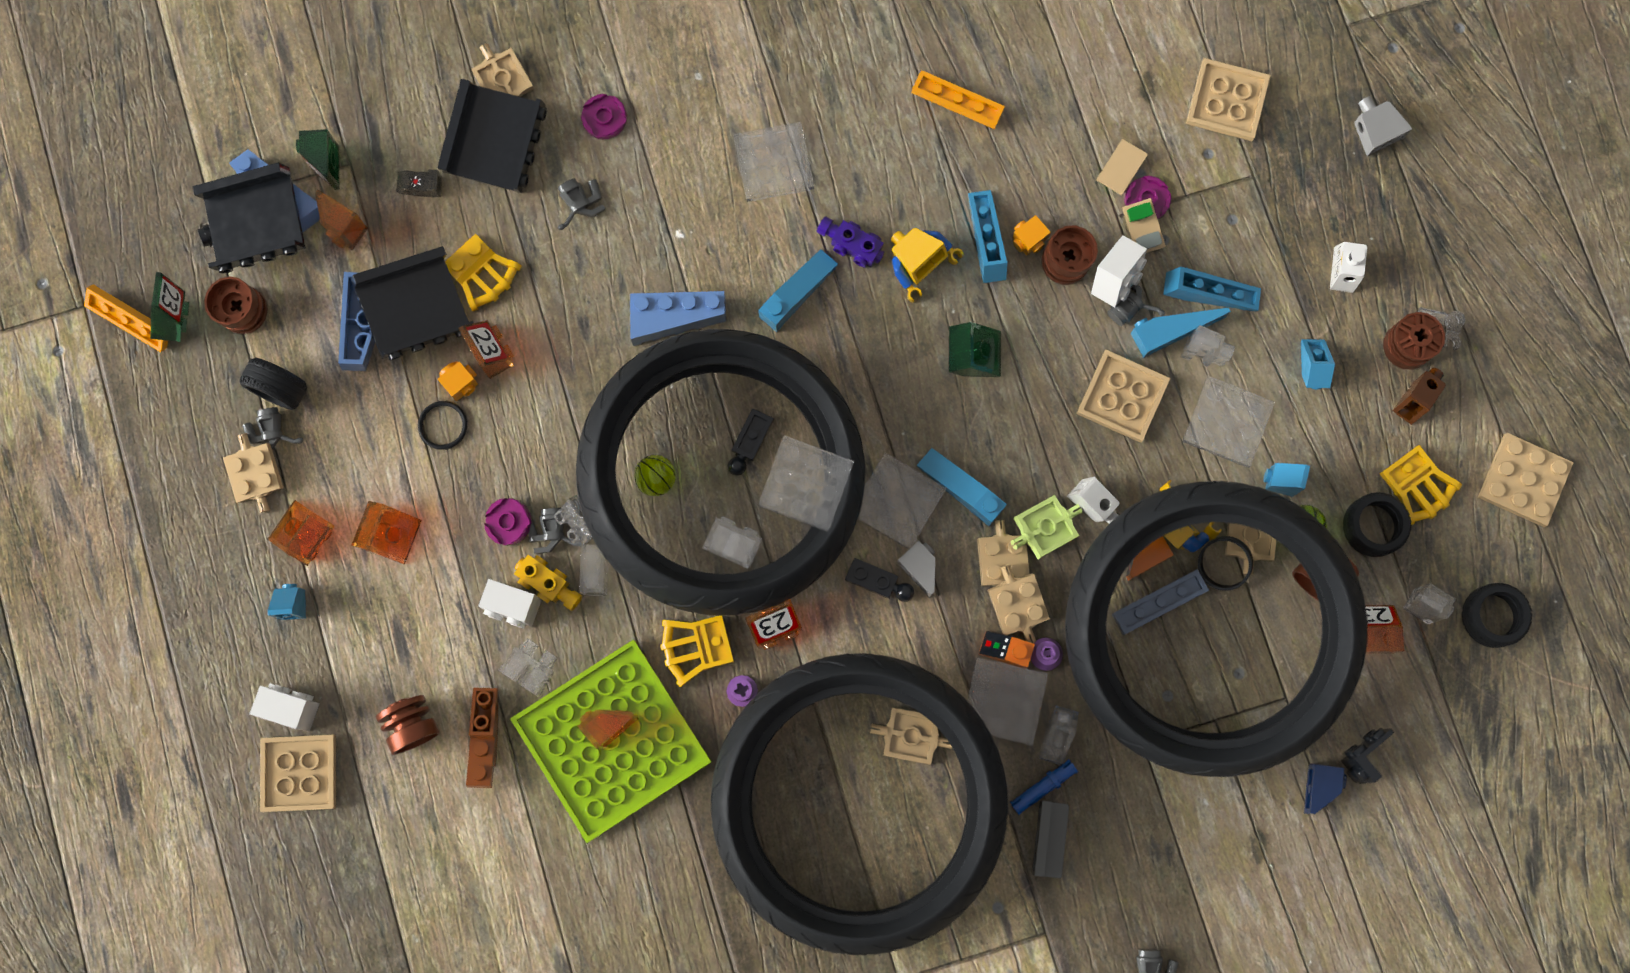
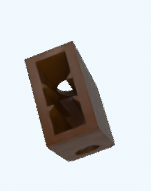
M1437 368L1425 371L1411 384L1392 411L1411 425L1432 408L1445 388L1446 384L1441 380L1444 376L1443 372Z

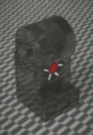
M428 170V172L399 171L396 191L404 195L441 197L442 176L438 170Z

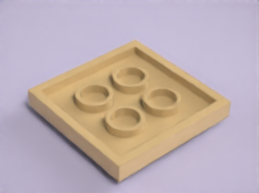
M1203 58L1186 124L1253 141L1270 75Z
M1105 349L1076 414L1142 443L1170 378Z
M1506 433L1503 435L1478 498L1537 525L1547 527L1574 462Z
M336 735L260 738V812L336 809Z

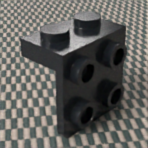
M1380 728L1376 731L1372 729L1363 736L1364 742L1359 746L1355 744L1345 751L1346 757L1341 762L1348 769L1347 774L1354 782H1359L1360 784L1375 783L1383 777L1366 756L1394 734L1391 728Z

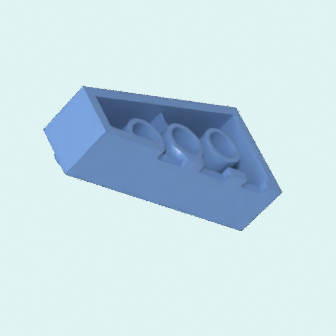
M248 149L229 163L237 174L268 165ZM293 184L302 232H304L320 220L317 201Z
M344 272L338 364L342 370L366 371L375 340L351 282L352 275L357 274V272Z
M724 291L630 294V339L633 346L726 321V298Z

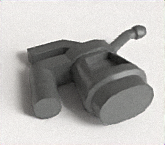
M575 178L564 182L557 188L560 192V197L571 210L565 223L558 225L559 230L565 229L575 214L594 217L605 211L603 204L593 210L586 209L602 199L597 180L588 182L592 194L589 198H586L581 183H578Z
M1138 284L1131 286L1136 295L1130 292L1125 301L1120 300L1116 307L1111 306V309L1107 312L1109 317L1119 326H1123L1125 323L1128 324L1142 308L1156 311L1160 316H1165V312L1160 308L1143 304L1141 287Z
M277 407L257 411L258 417L256 421L261 435H256L252 423L242 425L244 432L248 433L250 444L269 441L273 450L280 439L293 444L303 442L301 437L292 439L282 435V415Z
M562 508L541 509L539 519L543 530L542 535H538L534 521L531 520L532 524L528 533L530 542L551 541L547 547L534 548V554L552 552L561 540L573 546L583 547L586 544L585 541L575 542L564 536L565 516L562 514Z
M1138 949L1136 960L1139 973H1161L1163 963L1161 950ZM1169 959L1166 973H1176L1179 962Z

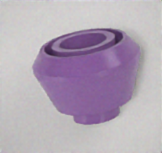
M1041 638L1033 643L1035 646L1031 662L1035 667L1048 671L1056 668L1061 663L1063 652L1057 641L1051 638Z

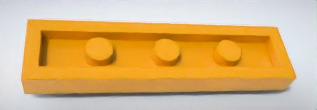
M923 70L920 71L911 92L993 129L996 128L1005 106Z
M94 284L87 287L84 302L86 308L159 352L167 349L170 335L169 329Z

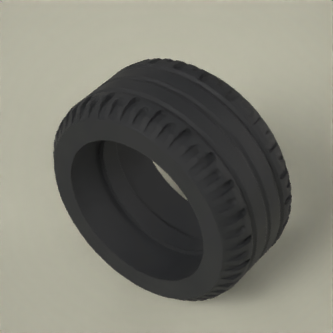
M260 358L249 360L239 380L241 386L248 391L289 410L296 409L307 391V385L304 380L284 368Z
M1370 493L1357 499L1348 507L1343 519V531L1346 540L1357 552L1370 557H1382L1399 550L1406 543L1412 526L1411 517L1406 506L1398 498L1387 493ZM1367 506L1380 507L1391 516L1394 523V533L1388 543H1374L1363 534L1360 528V515Z
M1491 583L1475 589L1466 598L1462 608V622L1466 632L1469 633L1472 639L1486 647L1500 648L1519 642L1528 633L1532 623V609L1528 599L1525 598L1521 591L1509 584ZM1490 595L1505 600L1513 613L1512 626L1503 636L1490 632L1481 620V605L1485 598Z

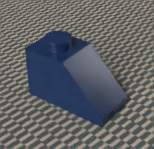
M1318 764L1308 765L1304 814H1316L1342 793V789H1345L1347 783L1344 768Z

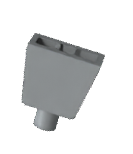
M1368 96L1358 103L1363 113L1356 119L1355 127L1367 156L1405 138L1412 130L1411 126L1391 102L1386 101L1376 106L1371 96Z

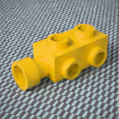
M527 555L526 558L522 557L515 566L516 572L514 573V575L520 578L517 583L528 590L533 587L539 591L536 596L546 603H549L550 600L555 603L560 600L564 603L563 606L570 611H573L579 605L583 595L567 588L570 584L565 581L567 575L557 568L552 572L546 567L548 562L538 555L535 558ZM530 567H533V568H534V573L531 574V575H528V574H527L528 569H529ZM552 580L554 583L553 587L546 588L548 581Z

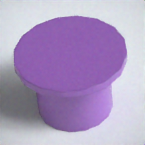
M744 675L736 676L727 686L729 700L740 707L746 706L758 693L754 680Z

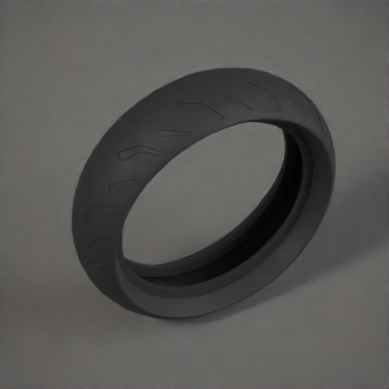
M707 329L670 337L652 345L623 365L608 381L591 407L581 432L576 460V486L582 514L594 542L612 567L630 584L653 599L680 610L715 616L740 615L764 610L793 598L818 580L836 561L853 533L860 514L865 487V457L861 436L847 402L827 375L812 361L787 345L763 335L730 329ZM707 373H730L753 378L773 387L786 396L800 410L812 427L821 450L824 465V488L817 516L805 537L787 554L768 565L735 574H714L692 570L669 560L651 547L634 528L625 512L616 481V458L624 432L637 411L652 396L681 379Z
M1201 481L1168 488L1142 499L1127 508L1098 535L1081 561L1071 585L1066 610L1065 634L1069 663L1081 695L1095 717L1119 742L1150 762L1173 771L1205 777H1232L1259 772L1286 762L1319 740L1335 723L1351 699L1362 673L1367 649L1368 622L1363 592L1349 558L1327 528L1313 515L1283 496L1260 487L1237 482ZM1206 522H1226L1249 526L1272 536L1283 544L1298 559L1309 575L1317 593L1322 616V637L1318 658L1311 675L1297 696L1282 710L1265 721L1248 728L1224 733H1204L1179 728L1166 723L1145 710L1131 697L1118 679L1111 664L1106 639L1107 614L1111 597L1120 577L1131 561L1148 545L1165 534L1179 528Z
M867 653L841 654L817 659L788 671L762 689L746 705L728 732L717 758L711 790V818L719 855L730 879L749 906L766 922L792 939L816 949L847 955H875L907 948L932 937L961 916L975 901L988 882L1003 847L1008 818V789L1002 760L990 731L980 715L955 688L926 669L901 659ZM865 693L892 698L905 703L927 717L942 732L955 751L961 765L967 791V812L963 834L955 854L944 871L932 884L911 899L888 908L872 911H849L829 907L813 901L790 886L775 870L764 853L757 836L752 812V793L756 771L765 749L777 731L789 719L806 707L823 699L845 694Z

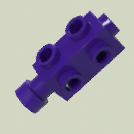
M826 216L822 219L816 232L824 237L827 235L832 238L831 245L834 246L833 250L841 256L848 254L854 257L853 261L864 268L866 265L872 267L874 262L879 264L885 253L882 251L884 242L881 241L879 236L862 231L858 224L851 221L848 223L843 220L841 225L838 226L833 223L834 220ZM844 233H847V234L851 235L852 237H851V238H845L843 234H844ZM867 244L870 247H872V249L867 250L864 248V245Z

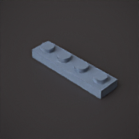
M1197 569L1114 612L1112 616L1122 634L1125 635L1209 591Z

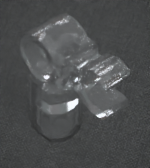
M1420 307L1418 312L1434 316L1442 326H1445L1444 332H1446L1443 348L1447 347L1448 340H1452L1454 343L1453 350L1459 349L1461 339L1458 335L1465 324L1464 314L1460 311L1446 314L1442 310Z

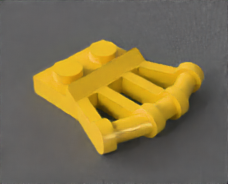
M476 233L445 261L450 275L463 287L472 312L478 310V307L492 301L496 302L499 299L498 296L504 290L508 291L511 288L510 285L516 272H519L522 265L513 260H508L495 254ZM494 261L508 267L503 278L489 265L491 262ZM484 269L498 282L492 289L477 276ZM473 280L486 294L474 298L468 284Z
M1420 445L1379 473L1392 489L1393 494L1408 509L1411 525H1414L1416 521L1428 518L1433 519L1439 510H1445L1450 506L1449 502L1453 495L1462 487L1459 481L1439 470ZM1430 475L1447 485L1443 494L1431 480ZM1421 482L1435 498L1433 504H1430L1416 487ZM1407 492L1413 496L1422 510L1412 512Z
M715 616L693 623L663 620L664 633L660 647L661 651L665 653V667H668L675 676L679 688L704 670L734 662L723 616ZM674 628L694 631L693 636L672 641ZM694 642L697 643L698 652L675 657L673 648ZM701 659V664L686 675L678 665L691 660Z

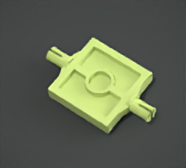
M1053 495L1013 518L1021 531V536L1011 540V545H1014L1013 548L1016 550L1027 543L1037 559L1042 558L1079 536L1073 526L1072 518L1081 514L1082 508L1077 510L1080 506L1076 504L1066 510L1059 503L1056 496Z

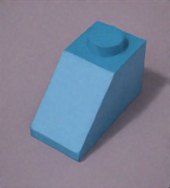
M1301 339L1302 377L1306 388L1318 390L1331 387L1335 362L1325 340Z
M1275 463L1270 469H1266L1263 480L1266 483L1265 489L1294 497L1305 489L1310 466Z
M283 584L281 589H274L268 608V616L280 620L306 619L305 590L297 587V584Z

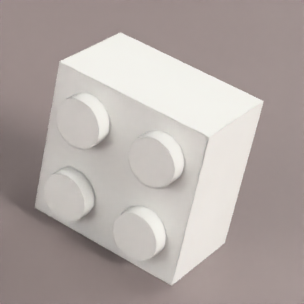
M1122 235L1098 265L1091 294L1113 307H1116L1120 300L1125 301L1131 291V286H1136L1143 276L1141 271L1147 262L1145 259L1147 248Z
M488 579L478 607L484 610L483 614L490 618L502 621L504 617L507 618L506 622L524 629L525 625L532 627L542 600L535 594Z
M270 683L268 687H259L250 714L294 729L310 731L320 703L312 701L314 696L292 691V694H290L291 689Z

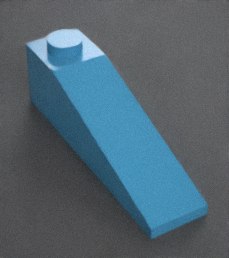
M988 190L968 193L983 283L1006 280L1007 259L992 192Z
M820 249L758 310L759 318L774 331L778 332L838 266V263Z
M1178 267L1166 272L1163 295L1185 301L1256 312L1259 311L1261 288L1189 268Z
M1229 308L1155 317L1149 321L1147 318H1144L1134 324L1135 327L1130 334L1144 358L1226 318L1231 311Z
M933 448L917 464L920 470L987 526L994 522L1007 505L988 488Z

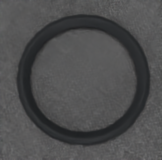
M438 401L427 406L421 413L418 421V432L421 439L428 446L438 450H445L456 446L463 440L467 431V418L464 411L458 405L448 401ZM438 406L452 407L460 414L463 422L459 437L446 445H438L429 441L423 431L425 416L430 410Z

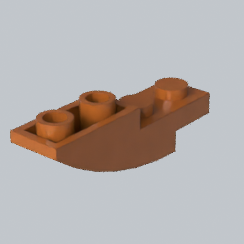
M473 688L466 786L467 788H492L494 767H496L498 688Z

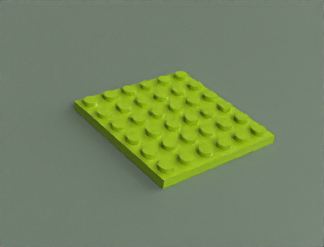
M634 639L510 718L586 843L591 842L712 762ZM601 710L628 711V712H631V713H633V714H630V713L603 712V711H601Z

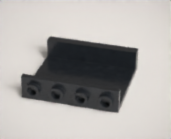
M461 78L437 168L444 173L522 193L523 188L527 187L529 175L527 174L529 165L532 166L535 159L533 149L535 143H538L540 140L541 130H539L541 121H544L546 118V104L540 99L533 101L477 86L471 81Z
M278 162L193 186L194 195L204 199L216 258L215 262L208 263L209 268L217 270L219 273H230L235 267H252L255 265L254 262L261 260L263 262H270L276 260V256H292L298 254V250L306 249L290 168Z
M443 246L352 275L351 282L382 359L389 358L390 361L402 357L403 352L411 350L412 353L425 349L427 344L434 343V345L445 343L450 336L456 335L457 338L469 334L466 327L474 325L473 321H468L444 260L447 254Z

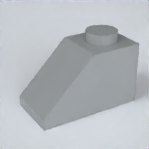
M918 541L898 559L897 564L930 598L935 592V557L933 556L935 552L926 542L922 544Z

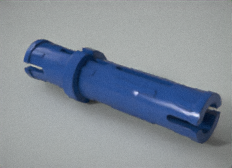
M1068 759L1054 771H1048L1046 773L1047 776L1013 801H1010V804L1017 814L1020 815L1055 788L1059 789L1065 780L1078 772Z

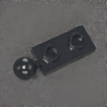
M752 408L732 448V452L738 454L737 457L730 459L728 462V470L732 475L739 476L746 471V459L754 461L774 418Z
M854 558L845 578V581L887 599H890L892 592L902 602H908L914 597L912 585L909 583L896 584L899 576L857 558Z

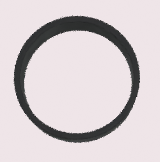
M1231 536L1217 537L1208 542L1201 550L1198 557V570L1203 580L1209 586L1222 591L1233 590L1243 585L1251 575L1253 556L1248 546L1241 540ZM1219 541H1229L1240 546L1246 553L1249 562L1246 577L1234 585H1221L1211 580L1203 568V555L1208 546Z

